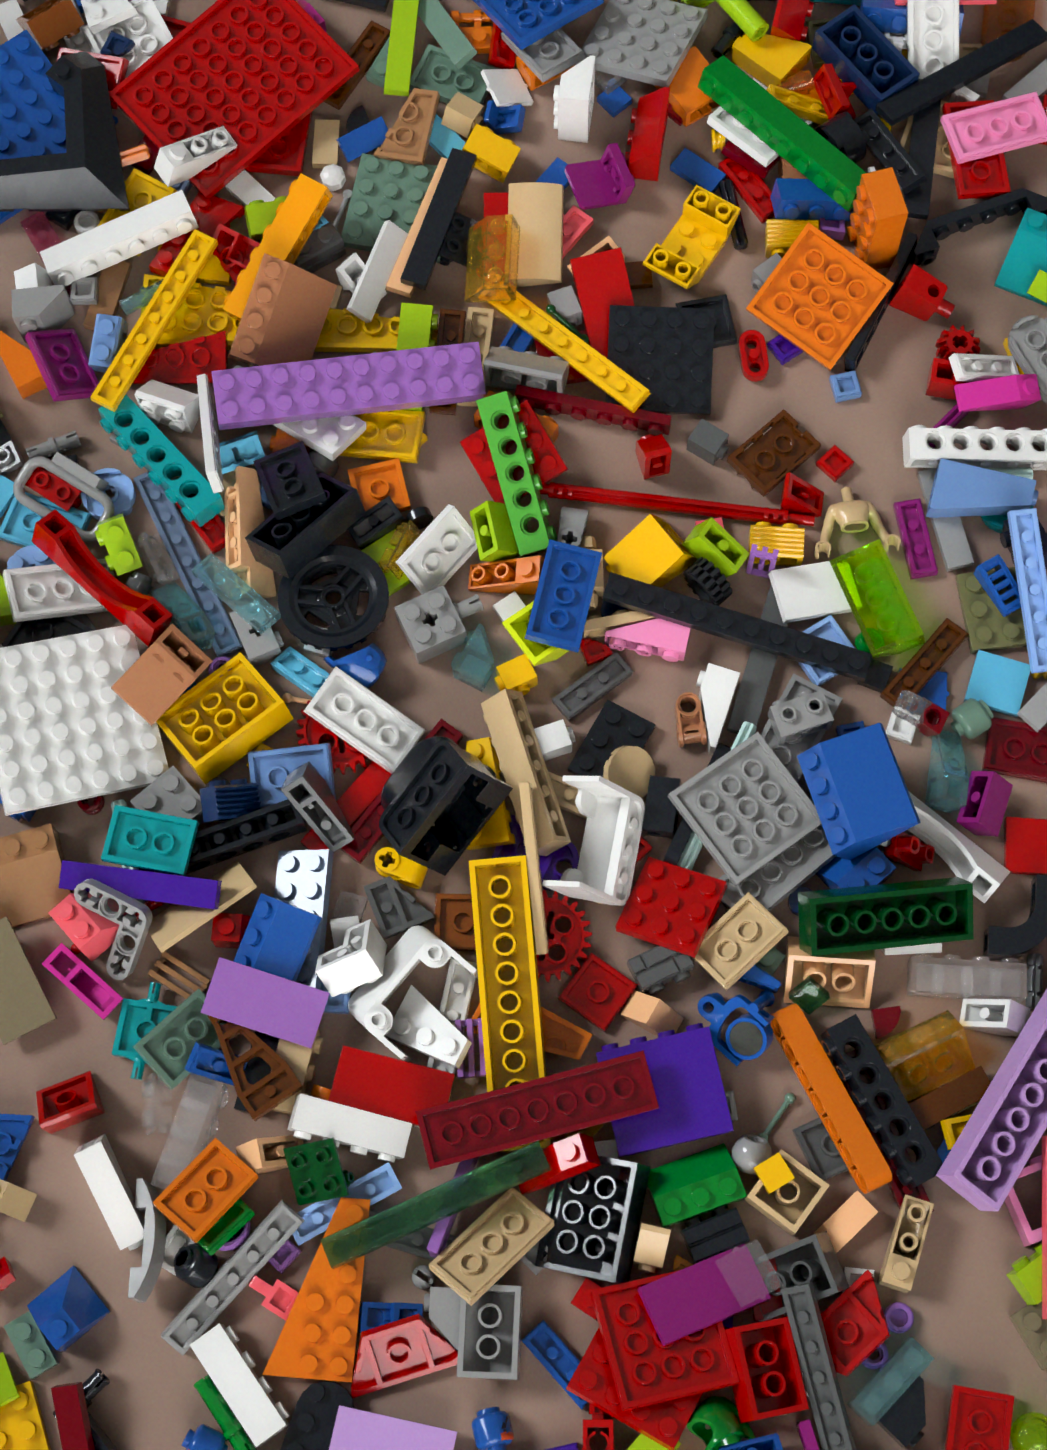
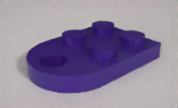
M511 814L509 826L511 833L514 834L516 843L496 846L491 858L526 855L524 837L515 815ZM572 842L547 856L539 855L542 884L543 880L560 881L563 874L556 870V865L559 862L566 861L571 864L572 869L578 868L579 854ZM542 886V889H544V890L554 891V890H551V889H549V888H547V887H545V886Z

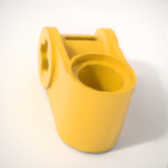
M391 847L381 848L375 855V868L379 875L382 877L390 876L393 880L405 886L421 889L428 871L427 867L399 855ZM387 858H392V864H389L388 867H383V861H386Z

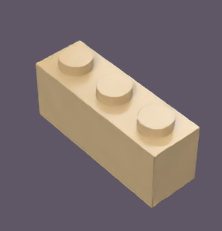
M317 1030L312 1048L279 1039L276 1053L288 1063L304 1088L271 1111L291 1115L296 1095L300 1093L309 1095L305 1091L308 1082L312 1083L315 1076L316 1066L313 1065L315 1054H320L324 1038L320 1037L321 1033L319 1030Z

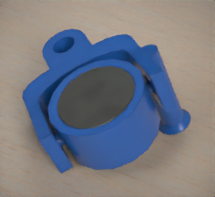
M762 991L759 994V998L753 1002L739 994L726 1003L724 997L719 993L707 994L699 1000V1013L711 1023L709 1028L713 1045L736 1066L744 1060L758 1058L770 1047L773 1041V1030L770 1023L775 1017L763 1010L764 1007L774 1004L775 997L771 991ZM736 1008H745L748 1013L740 1015L728 1026L726 1042L721 1039V1030L726 1019Z

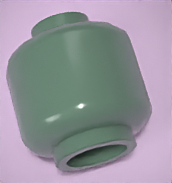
M970 698L952 711L953 722L950 725L959 737L964 735L968 739H975L990 729L992 725L991 719L994 716L983 700L977 701Z

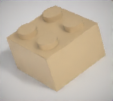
M781 1149L779 1153L795 1179L771 1194H768L759 1179L745 1198V1201L789 1235L793 1236L830 1185Z

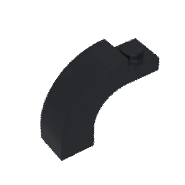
M1037 874L1031 881L1030 914L1025 923L1016 927L988 926L984 931L983 960L1004 961L1021 957L1032 951L1047 936V875Z

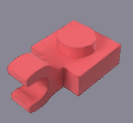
M255 1275L248 1285L265 1296L261 1305L286 1321L299 1292L278 1278L272 1286Z

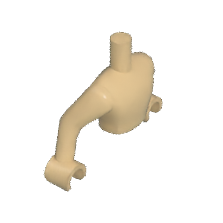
M844 487L841 489L843 502L830 505L826 512L820 541L815 545L814 557L819 559V552H825L827 558H830V538L835 521L839 524L842 532L857 533L869 528V520L873 530L884 543V552H888L889 545L895 546L896 550L899 551L901 539L898 535L888 534L872 502L854 500L851 488Z

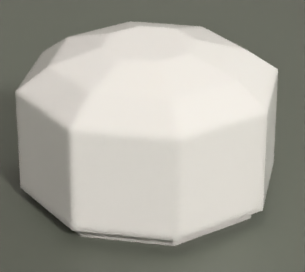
M335 164L325 166L320 173L322 184L328 187L330 191L342 189L346 182L342 167Z

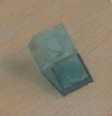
M479 623L475 630L471 629L468 632L464 641L466 646L462 653H456L451 667H453L454 678L482 692L495 670V662L484 626Z

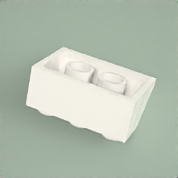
M590 55L563 73L560 85H555L553 114L555 115L554 129H558V140L588 143L595 97V56Z

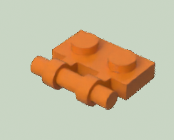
M459 10L451 11L449 15L476 49L477 54H488L492 27L482 26V22H491V19L481 10H474L472 13H459ZM459 23H474V27H460Z

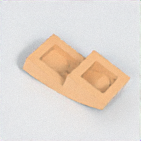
M857 1190L813 1234L827 1231L835 1253H837L878 1211Z

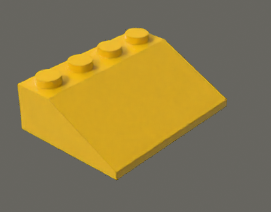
M240 652L180 696L156 722L206 785L294 718L285 702Z

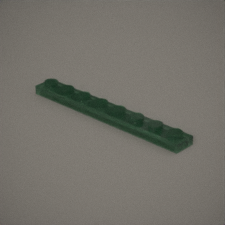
M536 1141L321 1239V1243L331 1268L335 1269L548 1172L551 1168L539 1141Z

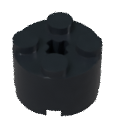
M847 111L835 115L814 128L816 132L855 164L865 157L866 143L869 142V136L864 129L859 128Z

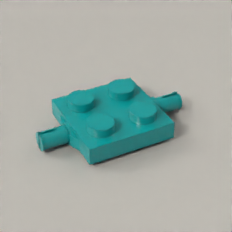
M150 982L147 999L133 1000L123 998L112 1055L128 1058L134 1062L130 1077L134 1080H142L144 1067L147 1063L133 1046L178 1007L165 1005L158 1001L162 986L160 983Z

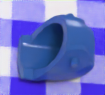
M374 643L337 660L331 656L323 659L331 668L338 667L367 689L378 681L387 663L384 652Z

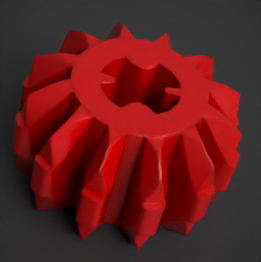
M952 325L949 331L943 330L940 338L937 339L935 344L937 348L936 357L949 360V357L954 353L980 354V338L973 337L974 329L967 332L964 325L960 327V330H957Z

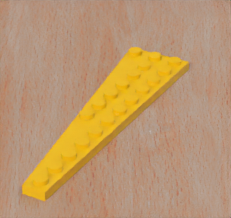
M144 274L141 314L164 277ZM194 283L154 349L227 331V350H230L240 323L223 310L225 297L232 291L226 290L225 287L215 286V288L201 286L200 283ZM329 308L314 352L379 353L396 351L400 317L387 318L375 313L372 321L365 323L349 312L347 308H343V310ZM438 328L432 331V340H436V345Z

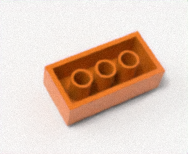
M893 167L862 174L860 184L856 188L857 197L853 200L854 209L853 213L850 214V226L847 227L849 241L854 242L856 248L854 250L855 256L874 270L892 266L908 216V210Z

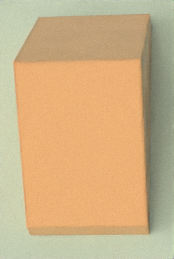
M634 990L620 1016L657 1037L658 1033L668 1030H674L676 1034L684 1020L682 1016L661 999Z

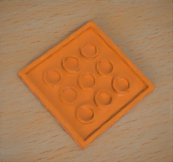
M808 222L749 303L746 311L831 371L894 283Z

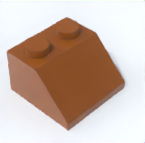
M47 0L16 19L21 28L29 32L40 49H46V51L60 44L58 40L61 38L75 36L80 32L79 28L85 25L71 0Z

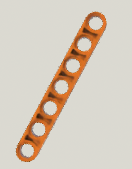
M793 1003L772 1013L771 1015L775 1017L770 1023L773 1033L858 1188L864 1194H867L891 1182L892 1173L801 1008L796 1003Z

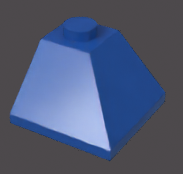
M72 1266L27 1305L38 1328L56 1351L62 1352L66 1351L111 1312L75 1266Z

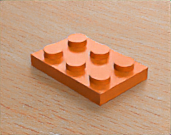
M214 1138L153 1201V1204L192 1241L197 1243L258 1179V1175L217 1138Z

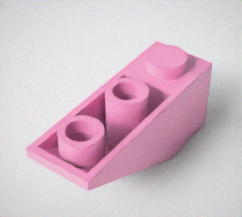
M657 618L608 630L605 632L604 644L609 645L614 650H634L642 656H651V654L662 656L664 660L669 662L684 661L691 628Z

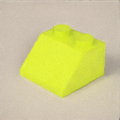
M533 601L503 621L502 625L530 662L537 666L557 660L569 652V650L525 639Z

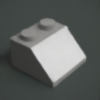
M64 284L11 290L12 318L24 342H27L25 339L27 332L61 329L75 314V309Z

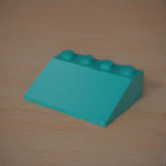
M1027 207L994 286L1047 306V303L1027 294L1039 269L1047 273V215Z

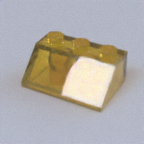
M513 214L486 216L469 228L465 287L466 303L516 300L520 226Z
M949 1010L874 1045L908 1104L975 1069L964 1027Z

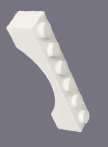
M909 792L921 823L911 827L908 831L926 844L933 846L935 852L948 864L956 877L973 883V895L985 904L1009 875L1010 871Z

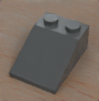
M827 1231L814 1234L753 1259L755 1265L775 1258L777 1271L768 1273L764 1278V1284L770 1295H781L783 1304L782 1308L763 1315L764 1319L759 1320L760 1322L787 1313L781 1289L785 1287L812 1282L817 1301L849 1288ZM773 1275H778L780 1292L772 1290L769 1285L770 1278Z

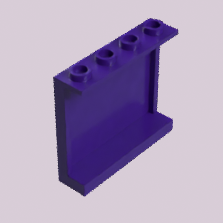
M703 1023L693 1024L686 1027L687 1032L675 1034L674 1030H668L658 1033L657 1039L648 1041L646 1036L629 1040L630 1045L619 1047L618 1043H612L602 1046V1051L596 1053L597 1061L602 1062L644 1050L659 1109L611 1121L619 1157L734 1132L709 1026L703 1028Z

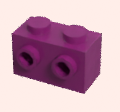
M971 771L956 822L974 835L998 836L1013 785L995 771Z

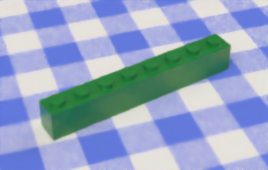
M724 55L703 69L698 84L700 90L846 211L849 212L854 208L853 200L857 197L856 188L860 184L862 174L866 173L863 169Z

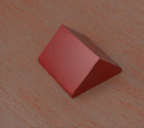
M91 1071L36 1092L39 1125L41 1129L50 1134L105 1113Z

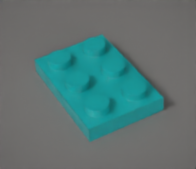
M115 805L101 860L103 862L160 873L186 876L199 823L197 820Z

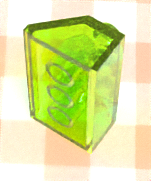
M880 539L829 561L873 658L901 654L925 643L924 633Z

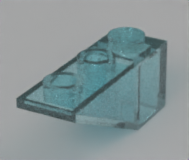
M175 582L151 590L152 597L173 614L170 625L174 624L201 651L212 648L215 636L214 628L204 611Z
M942 729L940 735L933 736L925 805L950 813L966 806L969 775L961 737L956 733Z

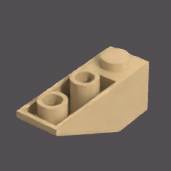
M905 1194L885 1253L877 1282L878 1285L905 1294L911 1291L933 1211V1203Z

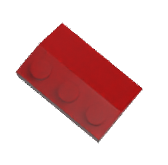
M778 0L770 35L805 42L808 26H804L806 17L811 18L814 2H810V0Z
M663 87L640 97L638 107L632 108L631 123H634L635 126L634 130L629 129L627 145H631V151L625 152L628 169L634 176V179L658 181L668 119L670 87Z

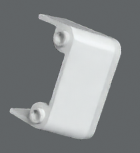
M563 776V782L578 789L575 804L578 811L587 817L577 869L569 868L565 870L560 881L543 880L542 886L572 898L623 906L626 904L631 892L644 820V801L640 796L601 776Z
M419 925L413 926L405 932L385 956L383 976L373 983L362 984L349 999L348 1009L350 1014L400 1059L409 1062L411 1058L385 1036L393 1026V1015L384 1006L386 1001L420 961L430 968H440L452 957L477 979L478 971L427 928Z

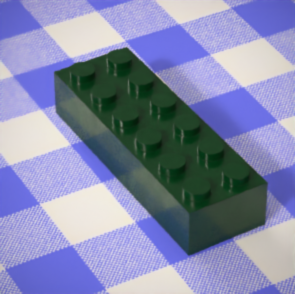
M959 877L798 892L799 947L811 956L974 939L973 883Z

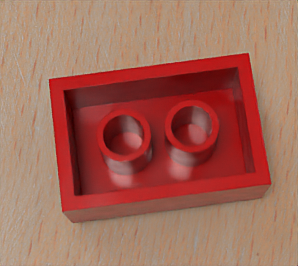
M788 1317L732 1327L725 1330L740 1380L737 1385L732 1386L740 1423L809 1409Z

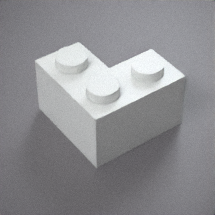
M369 919L346 929L342 946L319 955L315 972L332 997L341 993L347 994L353 991L355 987L365 983H373L383 976L387 944L372 920Z

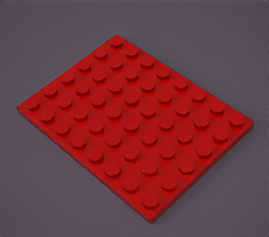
M218 0L111 90L110 98L158 149L221 126L225 127L236 142L237 147L188 180L207 199L209 197L212 198L359 72L360 69L359 65L295 0Z

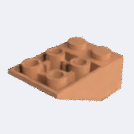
M171 624L118 679L111 689L152 726L212 663V660L174 624Z

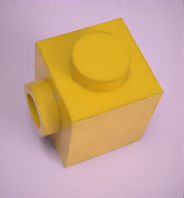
M525 654L496 666L497 676L494 677V681L499 691L509 689L522 692L524 696L530 691V688L538 685L537 674Z

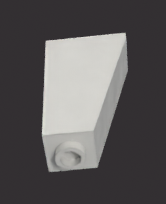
M103 1134L79 1146L74 1153V1157L119 1249L122 1250L128 1247L129 1251L143 1245L145 1222L140 1211L135 1208V1199L107 1136Z

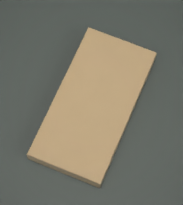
M511 1187L428 1264L429 1270L472 1306L555 1226L554 1220L514 1187Z

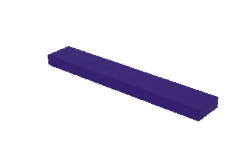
M62 860L59 888L74 890L78 884L86 879H95L134 899L219 909L222 884L220 880Z

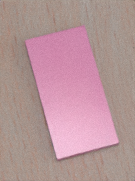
M1037 91L942 115L940 119L958 164L1047 141V115Z

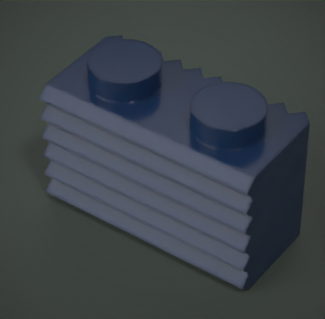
M247 778L231 780V785H226L225 780L208 782L209 787L200 789L204 823L232 820L262 808L260 806L261 801L259 800V785L257 783L247 784Z

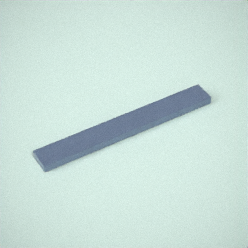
M149 472L133 478L217 657H228L243 650L240 639L175 504H172L166 497L165 489L161 485L157 487L148 476Z

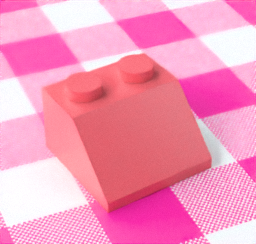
M88 892L87 897L91 898L92 895ZM74 893L69 894L48 912L91 962L114 943L119 924L81 906L75 900ZM109 898L107 902L110 910L118 912L119 905L114 899Z

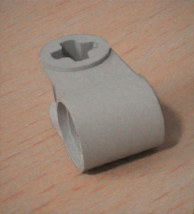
M562 506L557 540L580 547L582 537L586 533L589 510Z

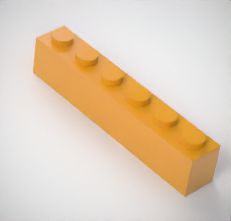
M302 173L298 179L291 183L286 200L279 204L275 219L272 224L265 228L263 239L260 245L253 249L246 269L239 273L234 290L225 297L223 310L230 317L240 322L264 253L291 264L295 263L333 197L328 187Z

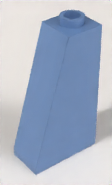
M941 458L936 468L926 517L1007 515L1011 510L1029 509L1030 506L1036 505L1039 491L1035 490L1036 480Z

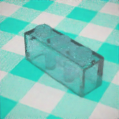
M913 1337L906 1338L847 1405L868 1426H874L934 1358Z

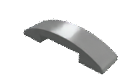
M137 1178L135 1208L145 1213L142 1266L130 1267L128 1298L138 1303L146 1302L157 1282L163 1264L166 1245L165 1216L153 1204V1201L159 1196L153 1184L143 1178Z

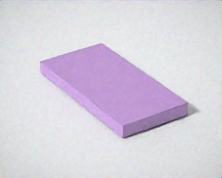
M339 1405L329 1450H454L457 1431Z

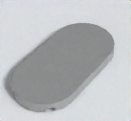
M1035 315L1025 316L1013 325L1008 336V348L1024 374L1037 375L1041 399L1047 404V318L1042 319Z

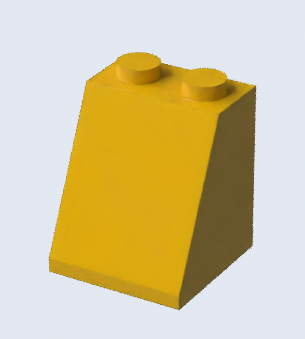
M649 514L603 557L608 563L606 569L610 573L612 572L660 588L685 571L697 559L682 545L684 541L665 519Z

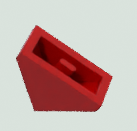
M791 472L786 473L780 510H789L788 513L812 515L816 518L821 517L824 492Z

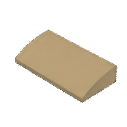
M542 182L509 184L506 280L512 288L562 283L564 186L562 184Z
M238 861L211 878L222 881L219 909L173 904L152 918L148 933L161 953L257 888Z

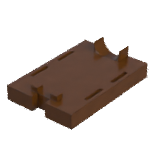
M784 409L727 458V462L738 472L737 475L740 474L745 477L750 483L751 488H755L763 497L785 479L786 473H793L821 447V443L807 430L802 433L797 429L799 423Z

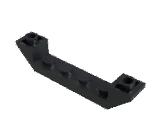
M1020 188L928 220L914 249L910 264L911 266L913 264L926 266L936 259L940 248L938 241L947 238L950 234L959 231L966 232L976 225L992 223L999 217L1015 215L1020 210L1025 214L1027 207L1047 215V197Z

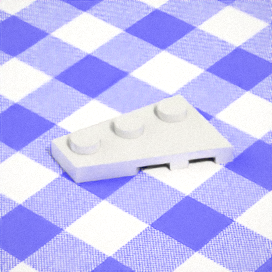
M412 985L393 1019L392 1028L385 1035L395 1042L458 1069L472 1044Z

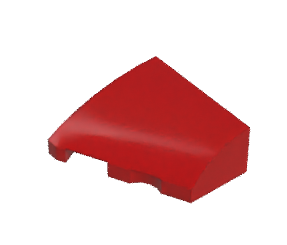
M219 223L213 235V238L218 240V245L213 255L218 257L220 265L224 271L229 273L236 286L239 273L246 269L253 249L258 247L260 243Z

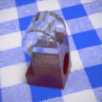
M907 690L901 691L892 709V712L897 717L919 728V732L927 737L940 735L950 714L928 699Z

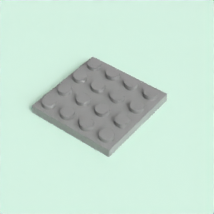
M609 0L581 50L584 52L585 59L590 55L595 56L596 71L660 87H669L707 20L708 10L670 0Z
M759 732L736 746L667 796L734 886H737L822 825L814 804Z

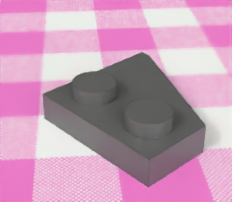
M390 876L363 886L384 940L403 933L413 926H421L435 920L429 910H426Z

